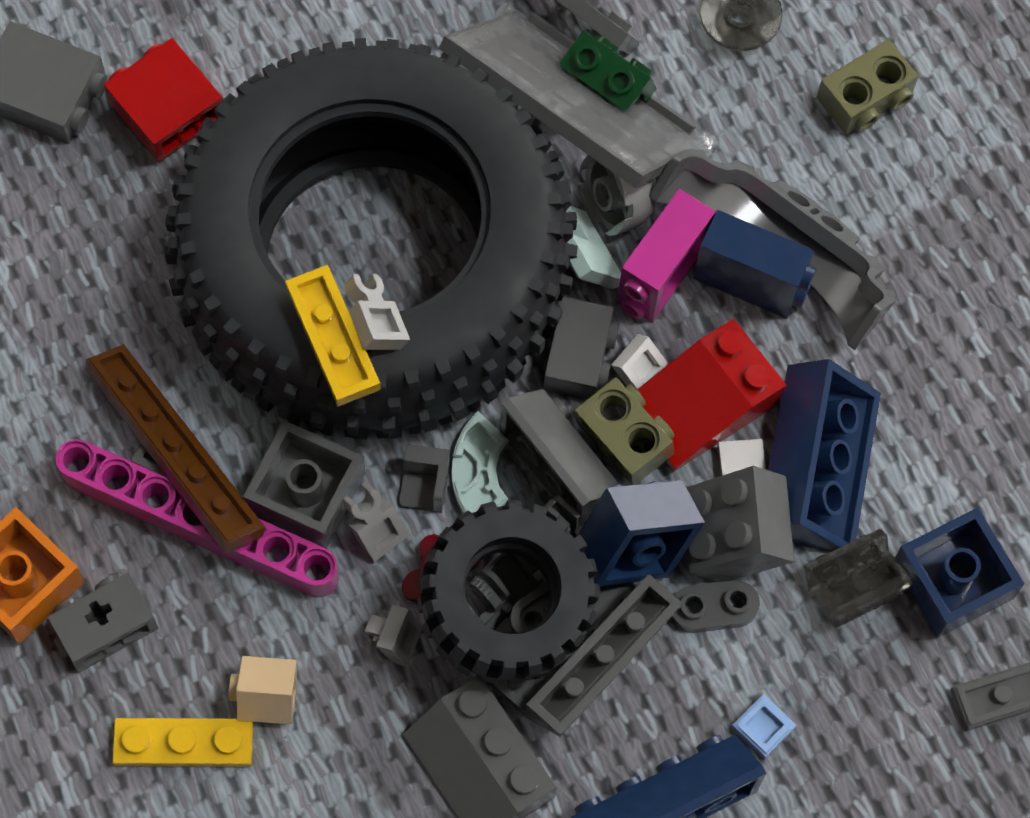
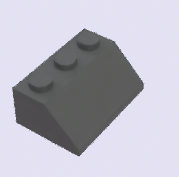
M544 389L507 398L501 403L500 432L509 440L511 447L550 497L558 495L581 514L579 526L583 528L585 521L596 507L603 492L608 487L618 484L624 485L620 475L610 464L606 466L602 464L595 455L597 449L591 438L584 431L578 433L568 421L571 417L567 408L557 397L551 399Z
M476 675L442 697L403 733V737L458 818H526L555 798L556 785L487 684L481 681L480 675Z

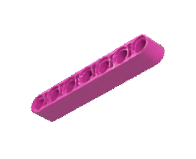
M79 439L69 440L57 450L55 457L56 465L62 479L67 486L309 596L325 597L331 594L337 587L339 576L336 558L324 547L259 519L265 526L264 536L225 554L203 524L193 526L186 522L187 518L194 512L167 477ZM76 459H86L89 461L87 467L82 471L72 472L68 470L69 465ZM123 476L129 479L125 487L112 490L107 487L111 479ZM155 494H164L169 497L165 505L158 508L149 507L147 501ZM276 547H282L289 551V555L281 562L268 560L266 558L267 553ZM316 565L325 566L330 570L327 577L322 580H312L306 576V573L311 567Z

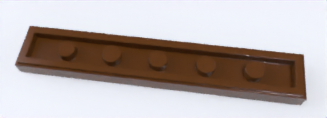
M123 344L86 359L85 370L223 552L226 554L263 537L265 530L263 523L127 347Z

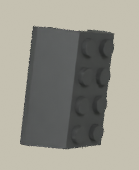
M554 495L543 506L548 509L546 516L554 521H557L559 516H561L571 524L567 531L574 538L577 537L582 529L579 526L581 514L564 499ZM498 553L480 572L485 581L476 576L469 583L473 593L487 609L478 616L468 602L467 604L477 619L487 627L501 633L514 634L510 623L514 605L546 582L540 570L527 559L511 553ZM650 574L642 581L599 586V600L594 605V611L597 613L593 624L587 630L584 640L561 665L554 667L546 675L535 680L531 677L519 684L508 685L506 680H497L494 684H487L525 718L561 737L682 607L683 603ZM530 616L524 622L529 628H534L541 620L536 616Z

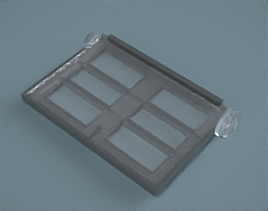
M507 1L498 8L493 19L445 35L438 47L448 56L452 54L461 58L460 64L472 73L478 68L489 75L487 83L497 91L503 87L513 94L511 101L535 117L533 121L535 126L547 125L634 188L661 175L674 155L688 149L703 150L710 159L719 144V139L709 132L699 138L693 133L696 128L695 124L653 95L648 102L639 97L628 112L618 108L561 67V60L575 40L535 12L531 13L528 18L520 11H514V6Z

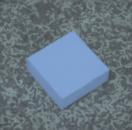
M763 694L731 728L765 759L797 725Z

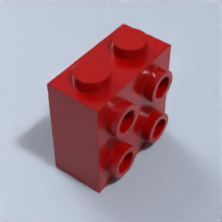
M170 38L163 44H156L150 47L140 60L128 68L118 69L104 83L110 106L158 163L194 139L207 117L216 121L217 116L214 110L223 100V96L173 38Z

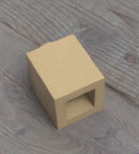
M242 656L239 674H231L229 684V701L237 702V720L292 725L297 694V660Z

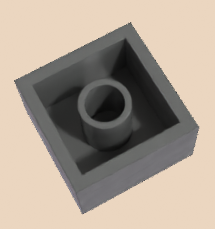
M283 420L243 499L259 519L327 549L347 511L343 505V498L347 495L353 499L366 474L364 456Z
M750 466L686 487L705 521L688 547L690 574L718 582H726L794 562L786 476L756 466Z

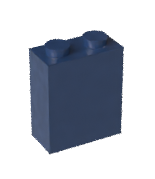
M717 209L700 245L693 279L788 319L793 306L799 309L802 308L817 268L810 266L814 253L813 249Z

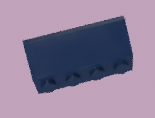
M830 359L787 365L785 376L787 386L781 398L768 470L786 476L792 542L795 545L849 556L854 555L881 393Z
M735 734L725 740L720 735H716L696 747L697 754L685 760H682L680 755L674 756L656 767L657 774L643 781L640 776L624 781L615 788L617 794L601 802L599 796L584 801L575 807L576 815L571 818H707L756 793L767 773L762 764Z

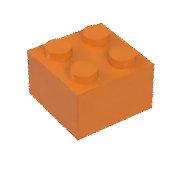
M15 507L0 521V627L20 644L54 612L57 605L68 599L85 581L78 566Z

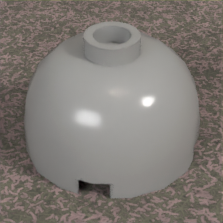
M608 149L629 165L634 164L616 150ZM589 155L582 161L580 171L586 169V181L579 183V192L582 203L595 227H598L599 218H601L606 229L609 230L604 234L613 236L633 230L641 226L648 219L655 208L656 201L650 198L649 195L658 182L657 177L634 188ZM619 207L622 209L620 212H607Z

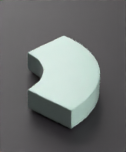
M479 411L472 416L463 428L457 440L452 460L453 491L462 514L468 510L471 513L478 511L481 504L494 501L497 507L505 506L508 501L507 496L498 484L496 469L499 457L508 446L509 440Z

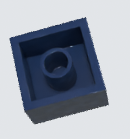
M682 480L668 482L652 481L648 484L628 486L618 484L608 487L603 492L599 502L585 521L578 535H581L588 545L584 550L587 559H594L598 572L593 577L594 584L605 586L642 581L648 574L654 579L669 578L705 521Z
M979 507L902 545L893 560L894 566L937 638L1013 600L1025 584Z

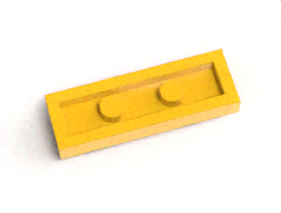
M325 265L286 280V289L337 406L381 390L380 381L366 350L362 346L353 320L329 266Z
M115 718L113 765L115 767H252L254 722L239 721L237 719Z

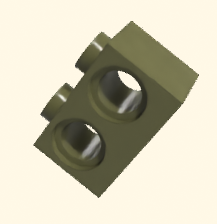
M887 39L823 78L816 98L844 134L847 135L857 128L860 131L867 130L879 120L880 114L892 107L896 111L908 104L914 96L913 91L919 76L890 39ZM879 77L890 78L894 83H884L879 80ZM844 98H856L861 104H850Z
M615 377L575 409L576 419L580 427L631 485H637L674 455V446L671 439L675 435L660 416L653 419L643 408L646 402L633 385L628 384L625 387ZM610 406H619L626 411L625 415L616 421L607 420L602 416L604 410ZM639 438H647L654 443V447L646 453H637L630 448L631 444Z

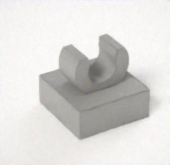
M393 605L387 619L371 615L365 628V633L374 635L373 641L377 642L376 647L391 662L407 667L423 625L409 609Z

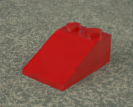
M733 318L699 339L637 390L646 402L643 408L653 419L660 416L675 435L671 439L674 446V455L667 459V464L675 472L774 408L787 385Z

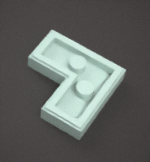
M571 206L566 212H576L577 227L576 230H573V238L567 243L578 245L577 258L570 259L569 262L574 273L579 279L606 288L614 289L619 287L621 272L587 212Z

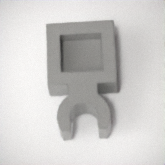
M354 274L345 283V291L351 301L355 303L349 310L364 350H401L410 338L395 301H384L382 297L384 284L377 274H373L363 285L359 274Z
M365 481L361 484L365 491L363 501L356 504L346 495L343 498V505L357 518L349 524V527L361 548L373 562H376L409 535L394 507L384 498L381 499L380 493Z

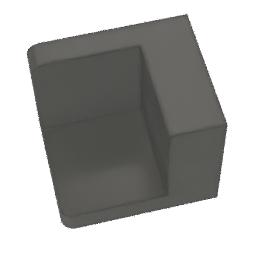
M406 444L403 459L404 475L399 505L403 508L442 513L450 467V450Z

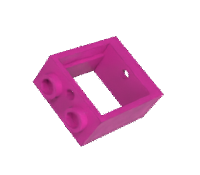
M681 189L676 192L621 269L617 301L621 303V308L633 318L642 319L644 317L650 322H654L697 262L700 245L715 216V210Z

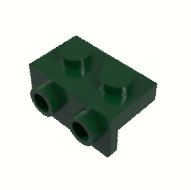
M583 30L561 60V67L624 112H628L639 97L648 102L657 89L650 77L653 72L635 58H632L629 62L617 54L619 48L604 36L598 35L597 38H594Z

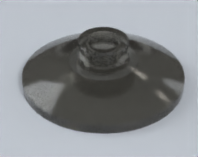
M702 0L700 6V20L707 35L717 44L735 51L755 50L769 43L778 33L783 17L780 0ZM741 15L746 18L747 22L739 23L732 18Z

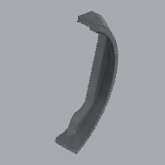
M688 149L671 158L649 195L650 198L658 203L668 204L676 192L681 189L715 211L718 209L813 249L814 253L810 266L817 269L810 285L823 297L835 313L844 330L847 345L853 350H856L896 301L895 291L888 290L881 278L885 270L877 257L865 254L856 246L860 238L833 214L821 208L814 200L781 180L771 182L760 177L755 172L753 166L738 160L723 164L709 159L703 150Z

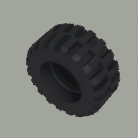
M508 500L505 506L499 507L493 501L481 504L476 512L471 513L469 510L456 518L450 527L446 526L438 536L420 574L418 583L420 595L417 599L418 611L424 616L425 623L422 627L428 639L434 638L438 644L436 651L444 660L450 657L458 664L456 670L467 676L470 672L481 676V681L494 684L497 680H506L508 685L519 684L527 678L533 677L535 680L542 677L554 667L561 665L584 640L585 634L592 626L597 613L594 611V605L599 600V585L594 584L593 577L598 571L594 559H587L584 553L588 545L582 536L578 535L574 538L567 531L571 524L561 516H559L557 521H554L546 516L548 509L537 504L530 510L522 508V501ZM493 553H511L527 559L540 570L549 587L550 604L545 617L537 626L521 634H506L487 627L473 614L465 598V583L470 569L484 556Z

